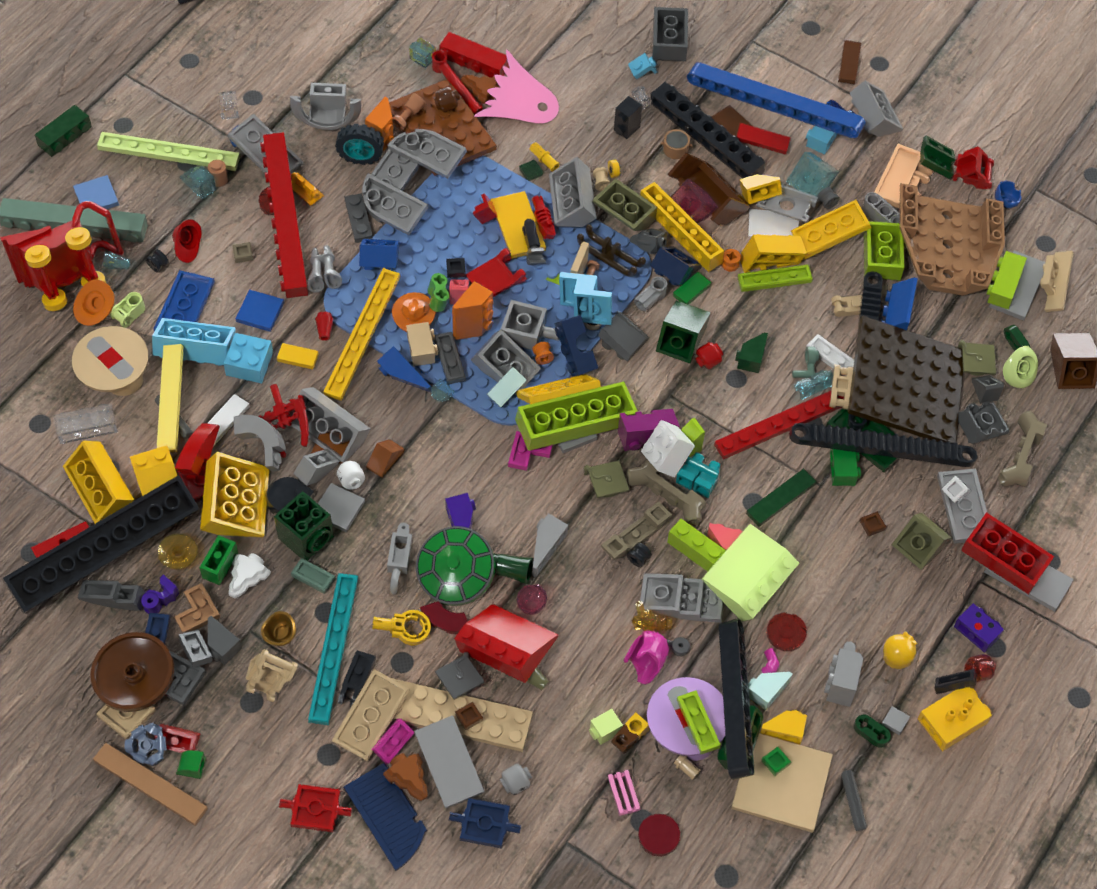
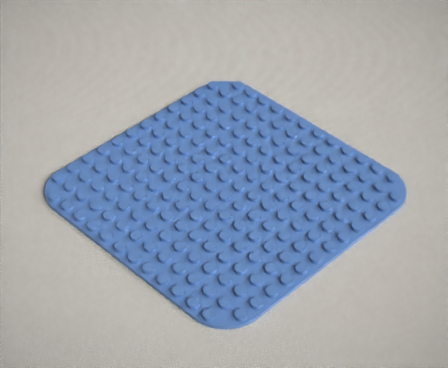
M481 156L457 166L448 179L439 174L436 176L431 174L411 195L427 203L429 208L410 235L385 224L372 238L400 240L398 265L391 270L400 273V279L368 346L383 355L394 346L425 381L488 420L501 425L513 426L517 425L515 417L518 407L528 405L529 403L517 398V395L513 394L502 407H499L487 395L498 382L483 373L471 359L490 337L501 329L511 300L546 308L547 318L545 326L555 328L554 323L574 317V306L560 305V285L545 279L547 277L555 279L558 274L560 275V272H571V267L580 248L577 242L578 234H583L584 240L600 252H602V246L588 237L585 230L586 225L583 227L555 225L551 193L492 159ZM525 191L533 214L535 208L532 198L534 196H542L545 207L550 211L556 234L554 239L543 238L546 251L542 255L546 264L528 265L527 255L513 258L505 263L513 275L519 269H523L527 280L523 283L515 284L493 297V326L489 331L486 330L482 336L455 340L466 381L447 385L439 355L435 356V363L413 366L407 332L396 325L392 316V307L395 301L401 296L412 292L422 293L431 299L427 291L431 277L435 273H440L447 278L446 259L464 258L465 272L467 274L493 259L503 249L507 248L496 218L481 224L473 215L474 207L483 203L482 194L485 193L491 200ZM595 219L588 224L592 225L596 235L602 239L610 237L612 245L618 242L621 244V250L636 260H639L640 257L646 259L643 267H636L637 273L635 276L627 277L588 253V261L594 260L600 264L599 269L594 273V276H597L598 291L612 292L613 318L617 311L623 313L648 283L651 276V260L647 252L631 243L629 238ZM360 252L339 273L342 277L341 286L337 289L327 287L324 295L325 312H330L334 318L333 323L349 334L352 333L382 271V267L366 270L364 267L359 266ZM619 257L616 259V262L629 270L631 267H635ZM467 277L447 278L446 290L450 294L449 286L451 279L468 280ZM450 296L444 311L436 312L433 322L429 325L430 329H434L435 335L452 332L453 334L452 307L454 304H450ZM602 324L597 330H589L585 327L587 333L581 334L577 338V348L581 352L592 351L601 340L598 335L605 325ZM545 337L540 338L539 343L548 342L550 344V351L553 353L554 359L548 364H537L541 369L524 388L571 376L567 370L566 357L561 352L560 339L556 341ZM520 347L536 363V355H534L533 351Z

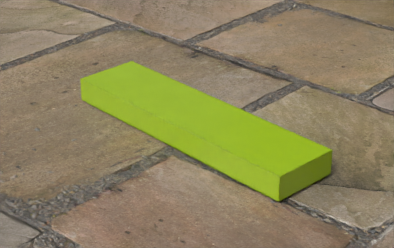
M808 264L740 273L737 276L741 292L812 283L813 280Z

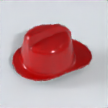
M188 219L183 221L174 229L172 234L173 242L175 243V254L184 263L192 262L198 254L202 230L199 223L195 220Z

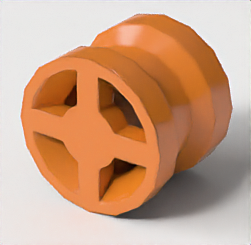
M735 249L724 251L722 268L728 272L736 271L740 264V253Z
M548 342L537 343L532 348L534 355H536V363L539 365L548 364L554 359Z

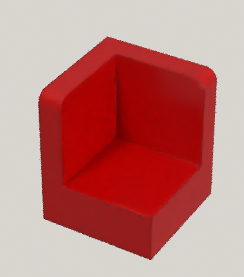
M485 193L481 195L483 203L474 207L475 211H473V215L481 224L497 217L493 202Z

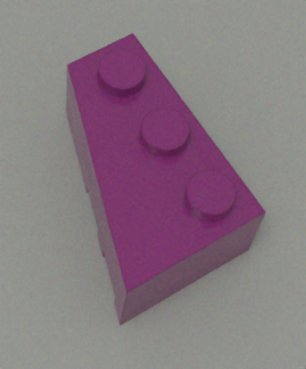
M673 409L652 410L651 414H642L641 411L635 412V415L626 416L625 413H620L618 435L624 450L635 451L640 447H644V444L648 441L661 420L680 428Z

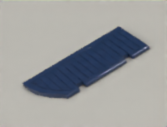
M383 763L343 787L396 872L414 856L423 840L424 834L428 830L421 820L416 823L414 822L413 818L417 817L416 811L402 789L395 783L391 785L385 778L383 773L388 770V767Z

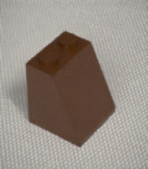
M1090 333L1053 334L1050 350L1057 388L1095 389L1097 381V347Z

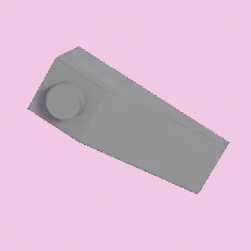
M549 513L545 519H540L536 527L538 530L532 574L535 578L568 534V524Z

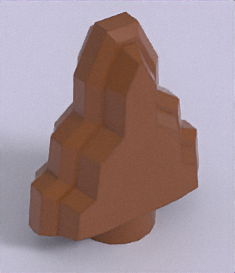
M463 75L461 78L465 87L471 89L473 95L478 97V101L486 104L485 102L491 99L496 100L487 91L491 88H501L494 76L491 78L486 76L479 78L474 75Z
M401 753L390 761L391 767L383 773L385 778L389 782H394L399 788L406 789L417 800H425L428 797L427 786L422 779L424 775L421 767L423 761L419 753L408 757Z

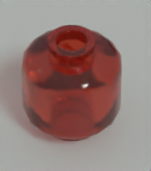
M986 654L976 655L968 658L964 671L975 669L977 673L976 682L987 681L993 678L996 664Z

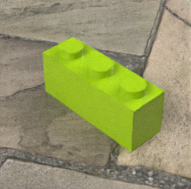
M1006 251L1004 258H999L996 267L1000 269L999 271L995 270L991 281H994V285H989L986 294L990 296L987 303L1009 309L1027 257Z
M680 519L668 534L667 543L707 572L726 551L683 519Z

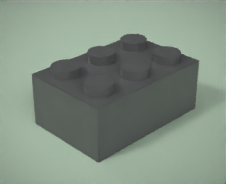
M654 7L652 57L655 60L686 61L688 49V9Z

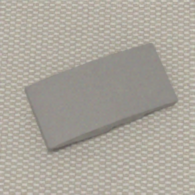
M644 574L639 606L640 611L678 619L722 623L724 602L702 579H687L683 575Z

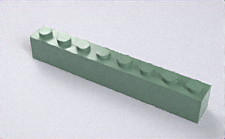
M3 198L0 206V224L6 228H21L24 230H38L46 226H51V229L72 221L77 206ZM89 208L84 209L80 221L82 227L89 231L90 236L112 239L106 218ZM109 210L119 240L144 242L148 227L145 214Z

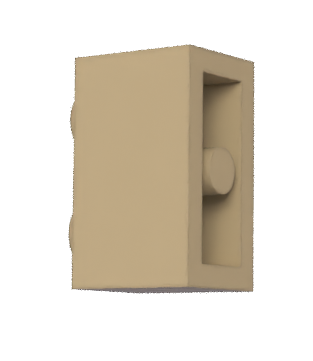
M429 322L406 325L413 366L435 363L438 349L437 344L433 345L432 340H435L434 329H430Z

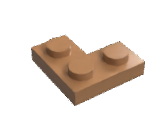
M202 583L184 591V595L191 608L174 616L182 634L207 625L210 616L216 620L220 618L219 612Z

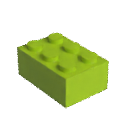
M869 221L871 229L864 231L863 234L864 277L868 272L875 271L882 276V279L901 280L904 271V241L900 231V223Z

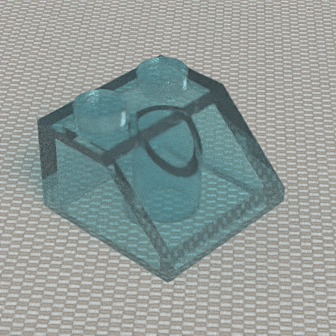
M804 152L786 182L799 191L818 196L820 191L831 186L839 171L812 152Z

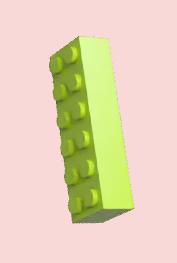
M619 382L520 406L517 409L515 420L526 447L530 451L618 429L620 413H625L626 416L635 415V412L638 411L625 382Z

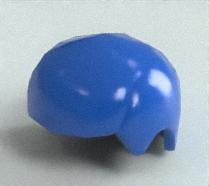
M1002 181L995 190V200L1003 201L1004 208L1016 207L1022 200L1021 190L1017 191L1015 189L1014 182Z

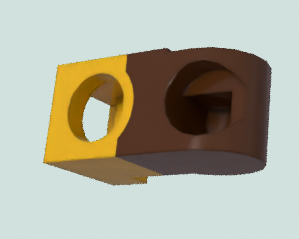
M635 712L616 733L611 743L625 754L634 743L650 731L648 722Z

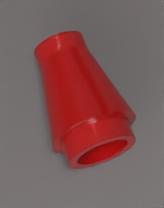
M319 312L315 318L319 340L327 341L330 339L334 320L330 312Z

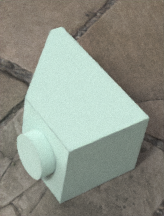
M791 672L761 673L757 679L752 678L748 683L749 698L766 711L790 683L793 674Z

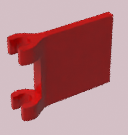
M507 248L503 249L493 259L466 274L471 284L475 281L493 292V297L513 285L527 280L523 269H519L513 275L505 265V263L511 260L509 256L511 253Z

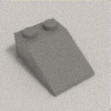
M501 329L494 333L471 359L483 373L497 382L514 367L526 379L518 390L523 389L541 369Z

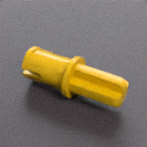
M537 142L530 145V151L539 159L540 163L543 162L551 172L558 169L560 164L550 155L549 151H545Z

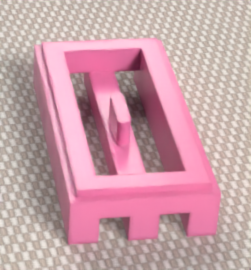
M629 771L617 772L615 775L609 774L608 780L619 816L640 811ZM622 778H625L628 790L634 807L632 808ZM614 780H618L627 809L623 810Z

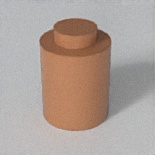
M221 160L211 161L208 164L211 184L215 187L226 185L228 176L225 163Z

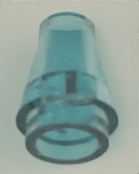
M111 251L110 253L105 252L103 267H107V269L129 270L131 259Z

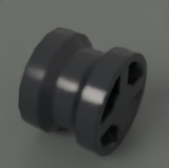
M156 249L152 256H148L145 259L148 266L155 272H159L162 266H166L169 263L166 255L159 249Z
M639 542L634 545L633 551L631 550L627 553L629 561L637 567H642L645 563L644 561L652 556L649 548Z

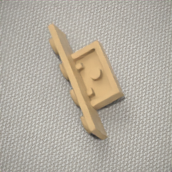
M1073 251L1056 252L1055 255H1048L1046 257V263L1043 264V278L1040 280L1041 287L1044 288L1047 294L1046 312L1064 310Z

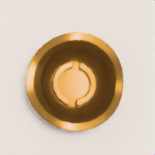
M283 611L273 613L261 627L262 638L268 644L274 646L289 644L296 635L294 619L290 614Z

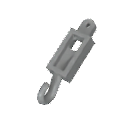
M400 523L397 532H392L387 563V572L392 573L390 581V592L392 595L397 594L400 574H407L412 534H409L410 530L407 523ZM396 543H405L406 547L399 549L396 547Z

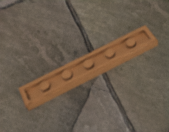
M107 743L103 745L93 758L96 764L194 826L197 825L208 810L206 805Z

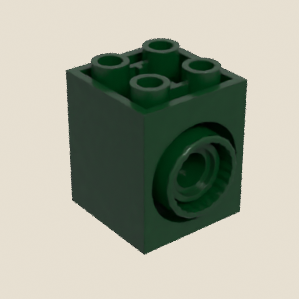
M304 491L299 493L274 516L278 539L296 555L307 561L334 537L331 514Z

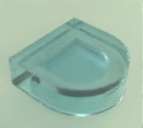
M441 378L434 384L431 390L432 397L440 402L448 400L455 393Z

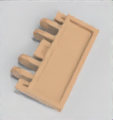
M897 144L876 187L875 193L879 194L891 206L900 209V183L915 186L919 182L927 184L930 181L929 176L934 171L921 165L919 151Z

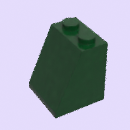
M676 300L663 321L656 352L690 364L707 328L711 312Z

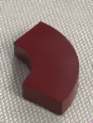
M439 601L420 607V611L428 617L431 626L446 631L449 634H458L465 623L468 622L464 612H450L443 608Z

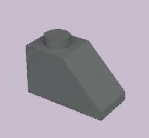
M212 616L208 618L209 651L214 661H220L225 665L242 649L240 640Z

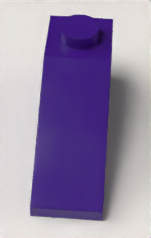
M468 493L445 498V508L451 526L471 529L473 511L476 510L474 500L469 498Z

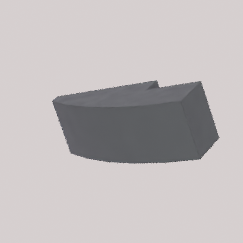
M83 580L77 598L101 606L141 611V599L145 591L139 585H121L118 581Z

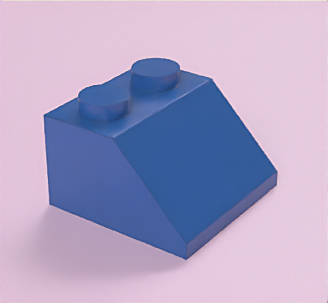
M363 239L360 243L359 266L364 267L366 270H374L375 267L393 270L398 265L400 240Z

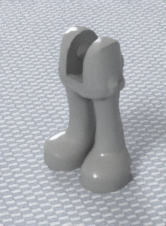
M328 245L324 246V254L319 255L317 247L312 249L310 259L312 274L308 279V289L314 293L320 292L324 288L321 267L323 266L324 280L329 288L337 289L342 284L341 275L333 268L335 255L332 254Z

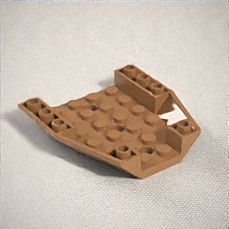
M900 183V231L916 274L929 290L964 296L988 289L1005 246L1003 201L986 198L980 207L919 196L918 186ZM943 215H947L950 219H945ZM943 244L949 245L950 249L945 248ZM943 273L949 274L951 278H946Z

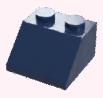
M670 246L659 248L650 267L655 269L654 272L656 274L666 276L671 284L678 286L684 284L696 274L702 265L676 247Z

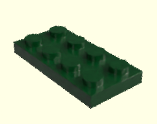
M841 409L827 422L826 426L831 425L833 428L838 426L840 429L846 427L849 430L850 427L847 422L848 410ZM860 417L852 418L855 423L863 422ZM867 420L865 428L861 430L862 432L868 430L869 433L876 431L877 434L883 432L884 435L891 433V436L895 435L886 426ZM860 453L884 473L899 459Z

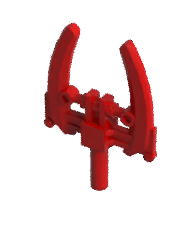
M277 384L271 385L270 389L275 402L273 411H267L264 416L259 415L258 417L264 419L276 429H285L286 425H292L291 422L293 420H299L301 445L307 447L309 425L303 396L298 395L296 400L290 399V403L285 404L282 401ZM295 410L293 416H289L290 412ZM278 419L279 422L273 425L272 421ZM285 451L279 452L282 458L286 457Z

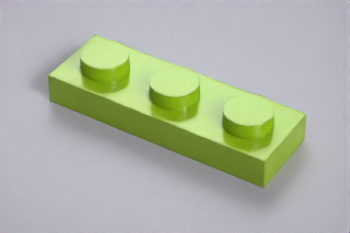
M697 690L678 696L677 702L700 754L719 749L721 744Z

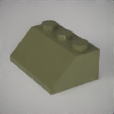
M616 178L592 201L633 231L646 230L656 220L657 207Z

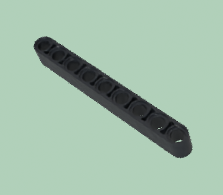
M739 618L719 624L727 768L732 780L754 775L745 634L743 624Z

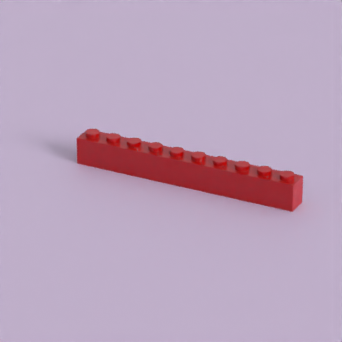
M284 132L263 135L264 142H260L262 153L266 154V157H262L264 168H268V172L264 173L266 183H270V187H267L268 198H272V203H269L270 214L274 213L275 217L271 218L272 228L277 231L273 235L275 245H279V249H276L277 260H281V265H278L279 276H283L284 281H280L281 291L286 293V298L308 296Z

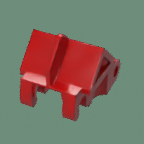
M979 146L956 156L954 165L957 166V169L954 172L953 181H957V178L961 177L963 178V183L971 184L976 189L988 190L992 188L991 172L994 160L988 158V155ZM981 167H985L984 175L981 173Z

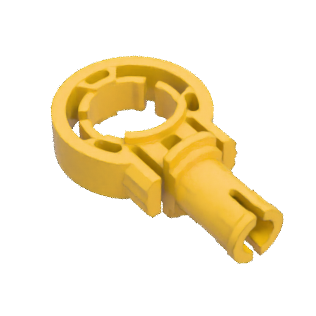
M408 610L402 614L394 613V618L392 619L374 616L372 629L390 631L393 638H399L404 644L415 646L422 644L428 638L431 624L424 613L418 610ZM418 618H420L419 624L422 626V631L418 634V639H416V635H410L406 632L404 625L410 620L418 621Z

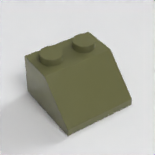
M919 513L911 518L891 545L922 570L943 550L952 537L923 513Z

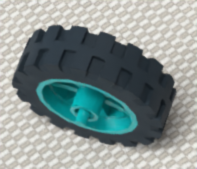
M349 124L345 128L342 127L338 132L335 145L336 152L339 153L341 158H345V161H350L352 164L366 165L368 163L370 165L381 158L384 139L380 136V132H376L373 127L369 128L364 124H354L352 126Z

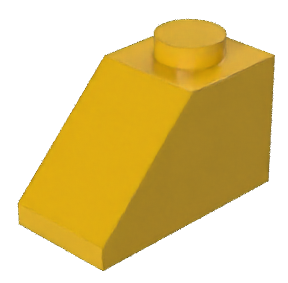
M756 174L740 179L741 193L748 204L782 195L779 177Z
M786 710L764 723L760 734L800 745L807 715L797 710Z

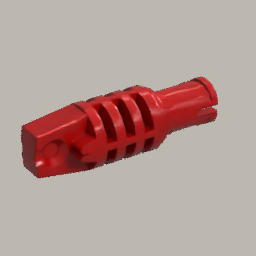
M534 196L532 203L535 208L534 216L538 228L544 239H554L556 234L550 211L545 207L542 196Z

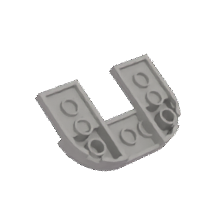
M415 129V132L407 134L403 132L396 136L388 144V151L371 174H367L362 187L364 202L370 215L379 223L384 222L407 235L411 234L429 208L427 203L403 192L420 166H423L448 179L467 152L465 147L426 129Z

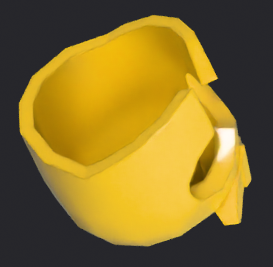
M905 631L903 634L890 636L885 641L883 658L888 666L894 669H903L910 666L916 655L915 645L917 642L913 636Z

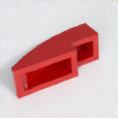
M202 423L186 442L175 469L185 475L199 476L203 461H207L210 458L220 426Z

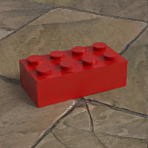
M987 512L961 549L962 552L1028 595L1054 558L1052 554Z

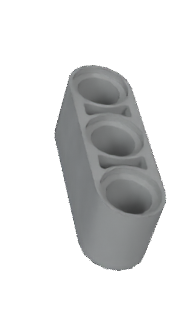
M875 192L867 193L862 210L874 222L900 223V213L879 194Z

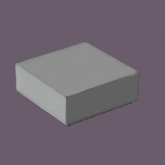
M892 706L881 725L900 735L910 716Z

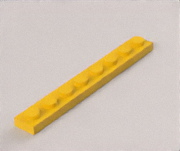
M385 268L382 269L323 391L324 395L342 401L397 286L400 273Z

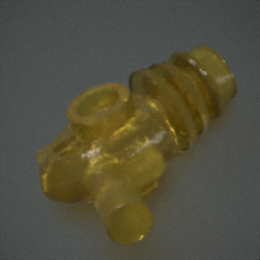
M642 601L635 603L637 615L631 620L634 629H642L643 631H654L655 628L656 631L672 629V618H668V616L665 618L660 614L656 616L651 610H645Z

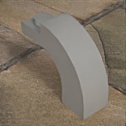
M234 416V435L241 440L250 438L262 439L265 449V467L272 472L280 471L281 455L279 452L286 451V447L278 430L258 416Z

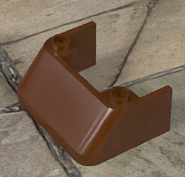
M685 153L667 174L669 177L677 179L679 181L678 185L686 191L688 189L692 191L712 211L710 219L719 226L721 224H728L747 212L751 207L713 166L688 153Z

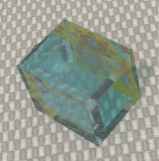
M418 38L409 47L410 59L426 69L432 63V54L436 51V47L424 39Z

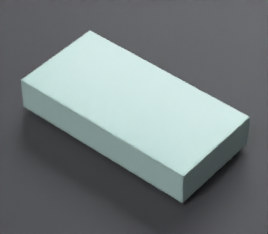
M512 367L487 395L499 407H502L524 384L526 379Z

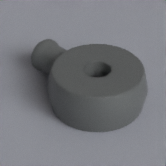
M678 637L674 641L666 639L668 646L671 647L672 652L676 656H685L689 652L690 644L687 639L683 637Z

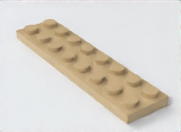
M393 679L408 687L410 691L392 721L395 722L397 718H401L407 725L423 728L453 715L462 738L523 752L533 711L465 695L454 700L448 691ZM473 701L483 716V721L465 731L456 717L455 711Z

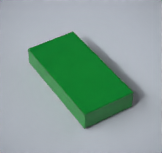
M697 272L673 292V297L689 305L711 286V282L701 273Z

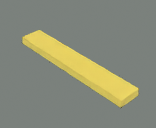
M182 344L163 345L157 448L167 445L170 452H177L184 349Z

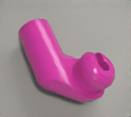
M770 648L764 651L768 662L765 667H762V673H776L780 666L774 649Z

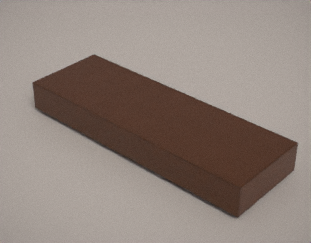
M844 41L838 82L855 85L861 42Z

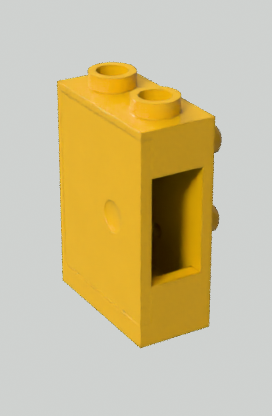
M967 687L951 692L922 710L918 720L943 752L988 724L992 715L989 707L978 698L977 692L973 688Z

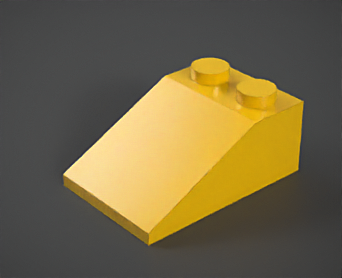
M167 445L130 456L142 496L177 476Z

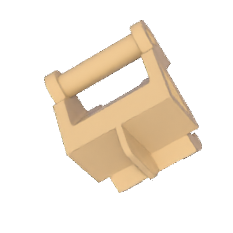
M263 649L260 654L250 661L246 679L249 680L246 684L247 692L252 694L255 692V689L264 692L267 695V700L274 702L275 693L280 692L284 683L291 681L298 663H290L269 654L268 650Z

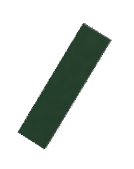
M803 468L749 508L746 514L760 527L815 486L817 481Z

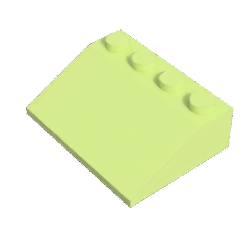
M749 524L704 575L702 580L743 622L756 616L799 565V562L786 548Z

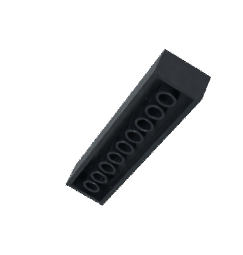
M178 475L8 574L2 580L22 613L25 614L197 512L200 508Z

